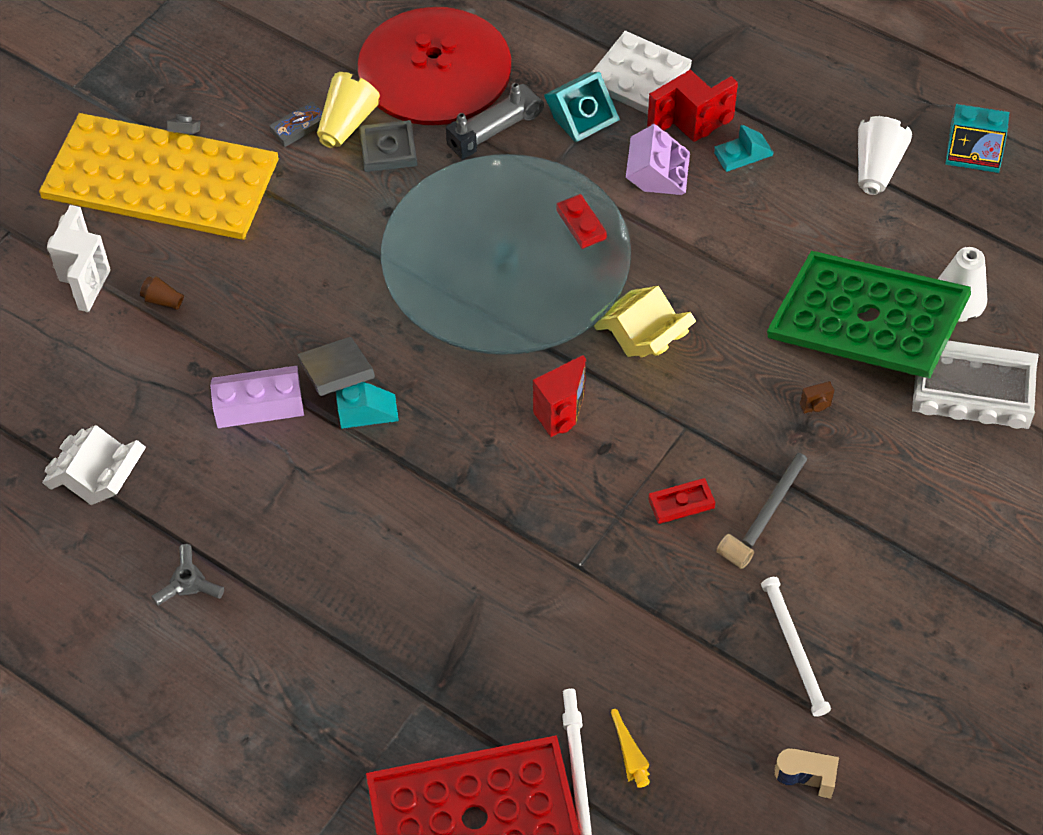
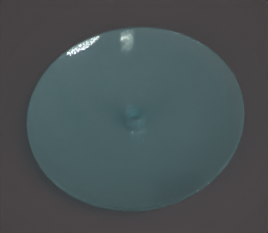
M512 154L490 155L464 160L449 165L422 180L406 194L393 211L386 225L381 245V264L387 288L401 311L414 324L433 337L452 346L469 351L500 355L522 354L548 349L565 343L594 326L606 315L620 296L627 281L631 261L630 237L625 221L615 203L597 184L581 173L557 162L538 157ZM579 194L583 196L607 232V239L583 249L556 211V203Z

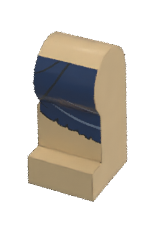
M786 749L778 755L774 769L775 776L779 782L785 785L800 783L818 787V796L831 799L835 788L839 757L798 749Z

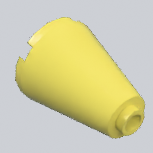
M337 72L334 74L318 127L317 135L320 138L319 141L328 148L340 147L378 106L380 101L378 100L380 97L378 91L362 78H360L359 82L351 79L353 74L348 72Z

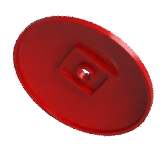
M426 7L398 14L378 26L368 36L361 48L358 58L359 80L360 78L364 79L378 91L380 95L378 100L380 101L377 107L386 114L402 121L411 120V123L444 125L456 121L459 113H464L466 119H469L483 112L497 101L506 89L510 79L511 54L502 34L483 18L455 8ZM433 54L439 55L437 58L434 59L428 57Z

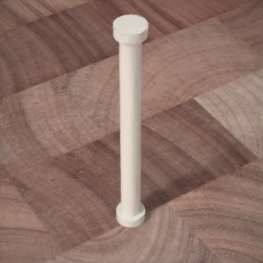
M777 577L767 578L761 583L763 591L769 595L813 705L811 707L812 714L815 717L825 715L831 710L829 702L824 701L779 590V579Z

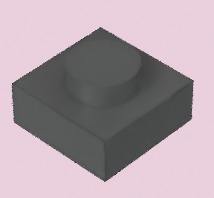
M176 114L175 118L167 121V131L194 134L200 131V120H192V115Z

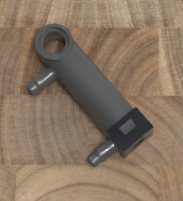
M518 83L511 84L508 98L469 120L466 119L464 113H459L457 120L446 126L447 145L463 160L477 152V145L522 119L526 121L535 119L542 112L544 101L526 84L519 85Z

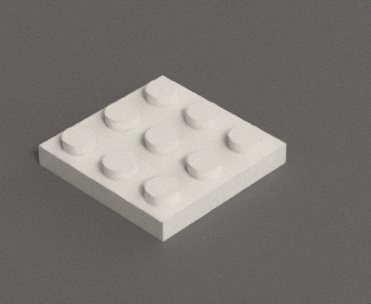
M624 31L592 72L600 71L611 98L648 114L649 93L687 72L691 68L692 60Z

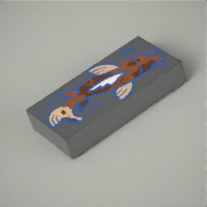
M312 101L269 125L270 132L286 147L318 129L323 111Z

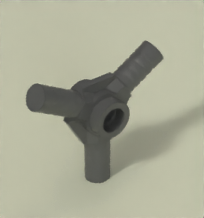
M183 544L179 546L180 566L176 568L169 581L170 584L151 596L157 606L176 594L181 596L203 592L220 599L224 593V587L205 580L199 569L192 565L191 545Z

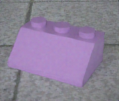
M298 366L214 377L211 380L212 406L217 428L304 416Z

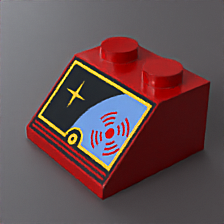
M584 355L533 380V413L550 437L558 433H566L576 425L585 394L586 358Z

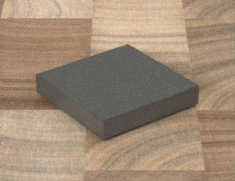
M411 120L359 126L365 172L417 166Z

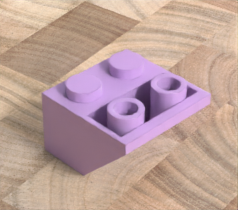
M653 124L631 136L626 178L644 192L683 195L686 193L690 152L670 137L667 132Z

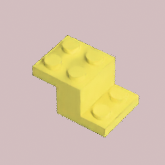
M653 286L629 291L591 322L596 330L608 329L612 331L627 357L640 356L642 358L649 354L657 356L665 352L669 348L667 344L673 339L677 340L685 336L689 332L688 327L694 324L696 320L691 312L676 314L660 287Z

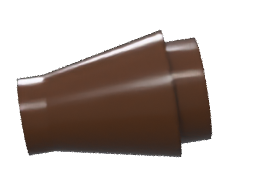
M157 276L155 278L147 277L140 290V297L145 298V302L171 307L176 310L180 308L184 299V294L179 293Z

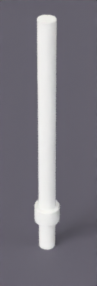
M566 689L563 691L565 713L562 715L563 727L567 730L576 817L580 834L592 835L580 728L583 726L582 715L577 709L575 689Z

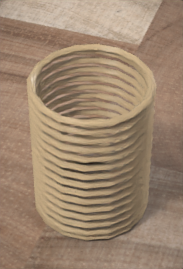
M728 534L718 545L717 553L742 569L751 560L754 550Z

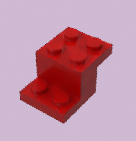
M691 69L649 93L647 128L655 124L660 129L667 130L672 124H675L693 142L702 137H707L713 130L728 124L734 118L738 82L730 76L710 88Z

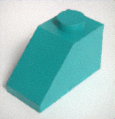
M366 382L336 391L341 429L399 421L395 394Z

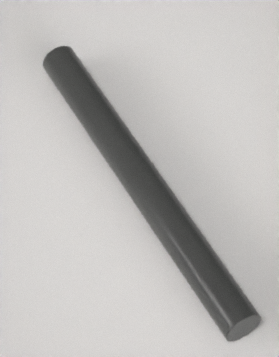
M796 454L741 541L747 547H753L807 461V457L804 454Z

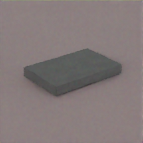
M352 337L297 354L301 366L319 396L375 377L372 366Z

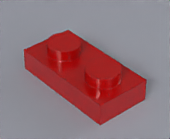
M581 194L556 203V211L582 249L607 239L606 230Z
M705 478L649 493L648 497L658 524L714 509L716 503Z

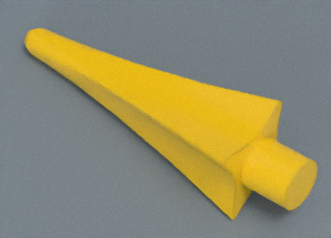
M612 709L611 715L620 740L628 782L635 779L637 787H645L649 784L647 776L650 774L647 768L650 764L628 732L618 710Z

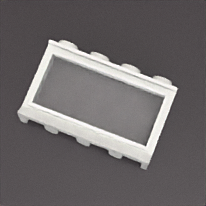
M948 341L930 379L915 375L912 411L925 415L947 416L956 420L966 419L980 421L984 424L993 423L1016 429H1029L1035 414L1036 371L1039 354Z

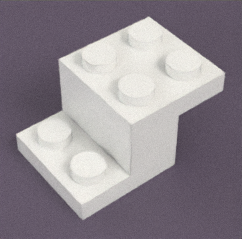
M70 205L65 215L61 216L54 236L49 238L47 250L50 253L53 268L59 281L70 284L78 310L89 312L111 269L101 236L88 233L81 207Z
M97 425L86 430L81 429L76 435H69L60 446L62 453L58 459L54 458L45 469L47 476L42 483L51 490L65 485L90 505L96 504L118 493L146 447L137 440L127 445L121 444Z

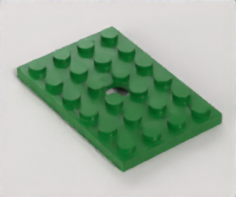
M811 251L767 329V335L769 339L930 379L971 296V287ZM870 308L877 309L880 313L878 318L873 321H863L858 317L859 313L867 312Z

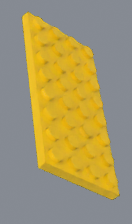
M79 113L39 193L43 199L244 240L279 158L278 152Z

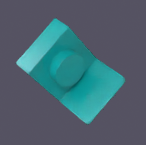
M740 125L738 139L715 146L714 149L715 156L726 172L773 156L774 154L761 133L744 125Z

